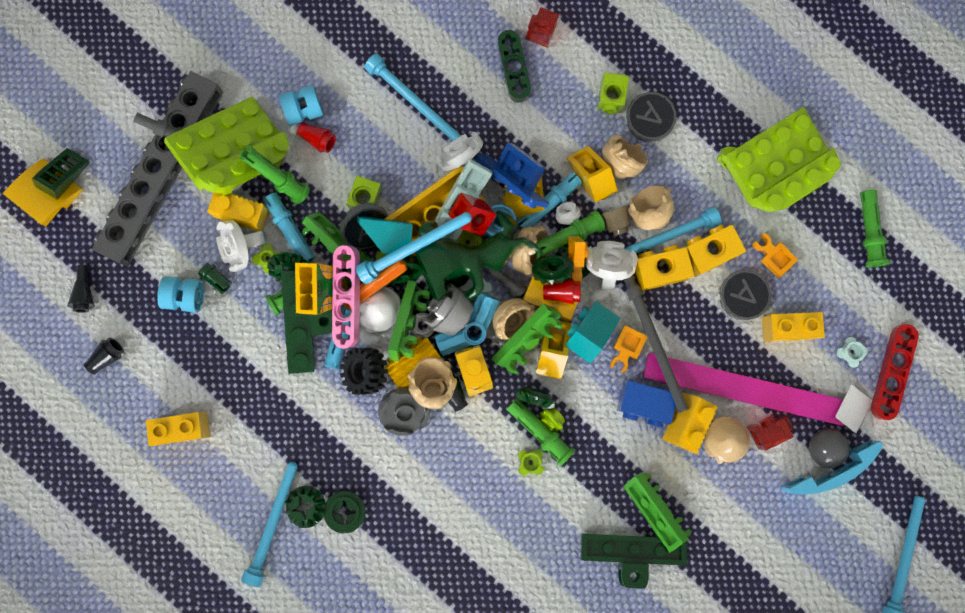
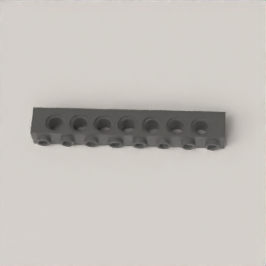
M190 70L188 76L182 79L177 96L169 102L168 112L162 121L169 123L170 127L180 131L211 116L224 92L217 83ZM198 98L195 105L189 106L190 100ZM185 119V125L177 128L178 122ZM155 134L152 141L145 146L143 157L140 163L132 169L131 179L127 186L123 187L120 191L119 201L115 208L108 213L103 230L94 238L92 250L127 267L130 265L182 169V166L172 152L165 150L166 144L164 140L167 136L160 137ZM161 163L160 170L153 173V167ZM145 185H149L148 192L141 195V189ZM136 207V214L129 218V211ZM124 229V236L117 240L116 235L118 231Z

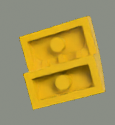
M44 158L24 171L2 194L41 225L47 226L62 207L67 209L83 189L73 182L57 200L36 188L32 178L49 163ZM56 171V175H58L59 177L63 176V174ZM52 178L49 179V181L52 182V183H55V182H56V181H55L54 179H52Z

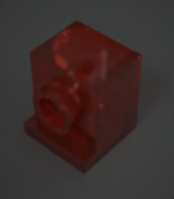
M540 7L538 14H533L530 19L525 39L548 48L557 26L559 14Z
M769 416L759 421L760 426L758 424L747 426L758 450H769L794 437L791 432L793 429L792 424L786 416L781 418Z

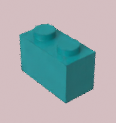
M597 301L593 303L590 309L586 306L577 317L580 323L575 321L567 332L570 338L565 344L567 348L590 364L602 351L621 319Z

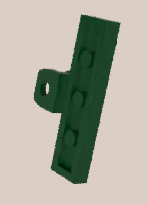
M281 270L288 374L314 372L312 335L332 333V309L318 315L296 313L295 270ZM327 317L329 320L323 323L319 319Z
M581 534L580 560L618 562V580L620 585L626 588L644 589L648 584L649 564L687 566V541L669 553L659 537ZM635 572L636 578L634 581H631L630 575Z

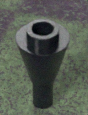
M77 265L76 281L67 304L69 308H73V312L86 313L89 312V309L95 307L90 285L87 281V265Z

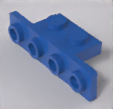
M507 142L498 162L489 155L477 153L473 157L477 163L492 171V179L504 183L507 186V191L523 198L521 201L523 204L530 208H536V206L547 208L549 202L534 191L545 167L515 144Z

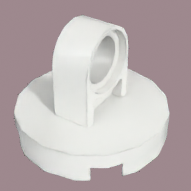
M472 132V137L469 138L466 134L461 135L456 140L447 144L443 148L445 153L442 157L440 155L436 156L435 162L442 171H450L461 165L464 168L469 158L472 159L483 146V141L478 133Z
M233 220L219 222L216 230H221V236L216 237L218 250L224 264L230 263V271L236 272L245 269L248 264V249L266 244L263 231L243 235L242 230Z
M615 241L597 242L596 247L591 248L590 246L588 248V258L585 259V263L589 271L600 277V289L614 290L616 280L629 278L635 273L638 261L635 251L632 250L630 253L624 249V244Z

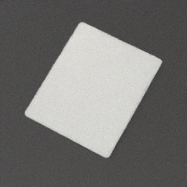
M851 385L835 417L853 432L857 433L872 400L855 386Z

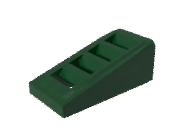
M66 148L37 172L32 178L36 188L58 200L87 167L89 160ZM70 157L78 163L74 165L68 162L67 159ZM65 165L68 168H70V170L67 171L63 169L61 166ZM56 171L63 174V176L59 177L58 175H56ZM52 178V179H54L56 182H55V183H52V182L49 181V179Z

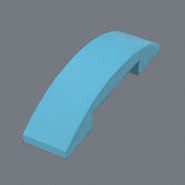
M869 440L850 450L849 455L852 461L815 481L811 476L802 475L781 486L784 492L792 494H815L844 485L861 474L875 460L883 444L881 441Z

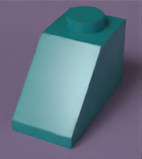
M357 217V222L381 252L386 253V255L411 242L413 224L410 222Z

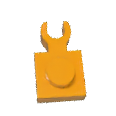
M763 233L760 237L765 242L764 246H760L755 241L752 243V247L765 255L760 261L777 278H780L798 259L781 242L774 246L771 238L766 233Z
M569 236L568 259L572 261L574 272L571 273V278L568 280L574 279V281L582 283V267H584V259L588 258V245L579 236Z
M624 325L612 348L619 353L611 360L610 367L613 368L615 362L619 360L623 363V368L620 372L624 373L628 368L629 357L634 360L638 358L647 336Z

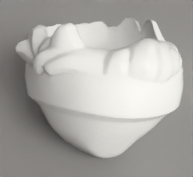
M384 286L360 304V323L369 333L387 331L395 326L402 303L398 293L392 287Z

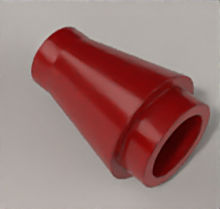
M302 122L297 129V136L303 138L320 153L330 152L335 145L336 135L330 129L309 125L305 122Z
M570 279L563 281V283H554L553 285L543 284V299L573 305L574 302H581L580 281Z

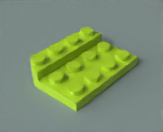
M253 96L165 137L164 140L166 146L197 188L201 191L205 189L212 193H222V196L231 194L232 190L237 186L260 175L259 172L239 158L241 151L244 148L246 149V146H252L278 168L281 166L289 148L285 132L280 133Z
M804 107L791 113L722 157L749 205L752 208L757 207L764 212L770 213L790 207L827 183L841 166L835 148L828 150Z

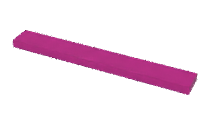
M648 353L642 378L667 384L655 354ZM668 358L681 388L844 426L835 417L843 399Z

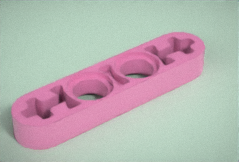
M350 245L339 246L333 254L332 338L334 344L342 349L355 346L360 336V278L356 271V266L360 264V253L357 248ZM348 254L351 255V260L346 261L342 257ZM342 269H351V272H342ZM345 276L349 277L352 281V287L349 291H345L341 286V281ZM344 303H348L351 306L352 312L348 318L344 317L341 313V306ZM351 321V325H341V322ZM342 333L350 335V339L342 338Z

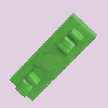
M319 211L306 216L302 221L306 226L302 231V235L306 236L310 232L315 235L312 241L313 245L322 242L331 254H334V251L339 246L347 245L340 230ZM358 249L360 253V263L366 260L369 262L372 261V259L367 254H365L362 250ZM345 254L342 258L348 261L351 260V255Z
M408 280L388 347L390 360L397 362L400 361L401 354L407 358L414 357V350L406 348L409 344H418L415 336L408 335L409 330L413 331L416 324V315H413L414 308L425 312L427 311V304L420 303L419 300H430V292L427 290L418 291L417 282Z
M543 303L492 357L495 364L506 367L510 373L518 374L515 364L517 362L523 365L527 364V359L523 355L535 348L543 336L553 337L550 333L552 325L559 329L562 328V323L558 320L562 314L558 309Z
M639 473L623 487L670 553L689 540L687 536L691 534V530L688 529L685 532L682 530L679 523L683 519L681 517L674 519V515L669 510L667 504L656 494L660 487L658 485L651 487L647 481L651 474L643 475Z

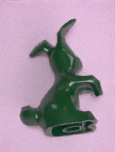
M497 210L496 214L502 225V230L498 234L487 238L480 245L467 246L451 238H440L416 251L415 254L434 300L439 302L447 294L445 281L468 275L473 287L465 293V296L468 299L477 298L484 287L481 273L482 268L486 267L494 271L502 269L516 249L522 246L531 248L543 255V251L533 241L525 237L512 239L513 232L518 223L511 215ZM436 221L423 223L419 229V237L439 227Z

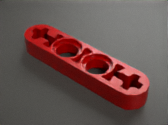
M910 324L896 326L890 334L871 404V412L879 420H892L899 413L919 339L917 329ZM900 332H905L909 336V340H904V337L900 336ZM902 345V347H906L907 350L902 348H896V346ZM895 353L903 356L904 363L901 367L893 364L892 357ZM889 377H893L897 381V388L892 392L886 388V380ZM883 394L894 397L893 399H888V397H883ZM886 404V407L890 408L889 413H884L880 406Z

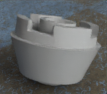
M448 283L446 285L448 289L446 290L447 294L439 302L434 300V298L427 306L430 313L428 317H422V321L429 326V330L453 336L468 324L473 311V305L466 298L461 287L456 288L451 283Z

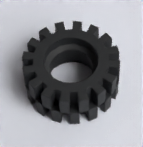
M352 348V350L346 352L347 356H344L342 359L345 364L340 365V369H344V373H340V378H345L342 384L347 386L346 390L352 392L351 394H374L379 392L378 389L384 387L382 383L387 381L384 374H388V369H384L387 361L381 360L384 355L378 353V349ZM363 364H365L366 368L365 378L362 375Z

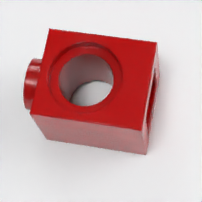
M462 192L448 213L451 219L465 212L470 213L472 220L460 227V229L482 236L497 215L484 200Z

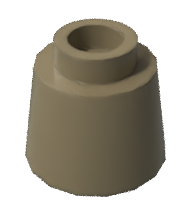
M627 205L600 214L609 233L613 232V235L617 236L628 232L627 226H630Z

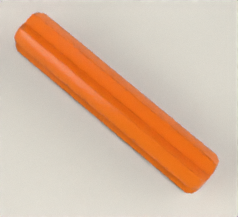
M401 259L381 270L376 280L368 284H360V304L407 270L406 262ZM348 303L343 304L347 310H351V306Z

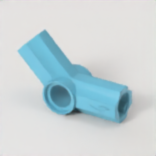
M481 292L474 302L470 320L465 328L460 329L453 336L442 333L434 335L442 356L470 345L482 343L500 300L492 295ZM471 326H478L482 331L480 335L472 337L467 333V330Z

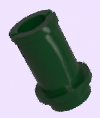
M206 263L198 272V275L201 276L200 280H206L220 294L225 293L232 284V281L216 270L214 264Z

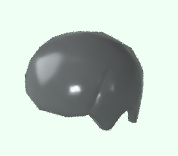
M824 427L811 436L808 450L811 458L819 466L831 469L843 464L847 460L850 445L846 436L840 431Z

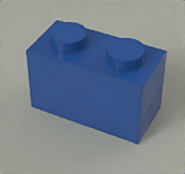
M628 380L623 383L617 411L623 412V418L637 421L638 417L648 419L647 424L662 428L663 423L671 425L676 405L669 391Z

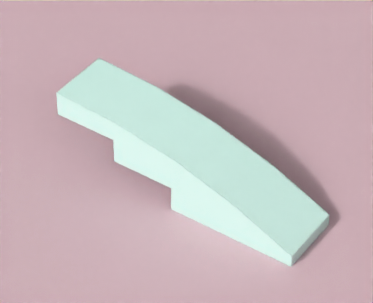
M469 158L434 220L438 226L452 220L448 213L461 192L479 199L481 191L492 175L491 170ZM458 228L442 238L457 240L463 229Z

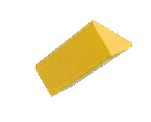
M462 165L450 171L385 219L410 222L413 224L411 242L419 238L420 226L427 221L435 220L463 170ZM480 193L479 199L485 201V199L483 198V196H482L481 193Z

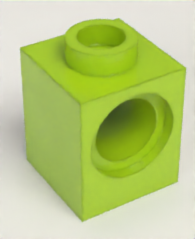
M604 72L600 84L597 109L602 110L606 114L622 112L626 101L629 76ZM613 91L618 95V98L611 99L607 96L606 92Z
M356 175L346 205L351 209L359 205L358 198L360 195L369 194L371 197L368 203H374L377 206L383 191L381 184Z

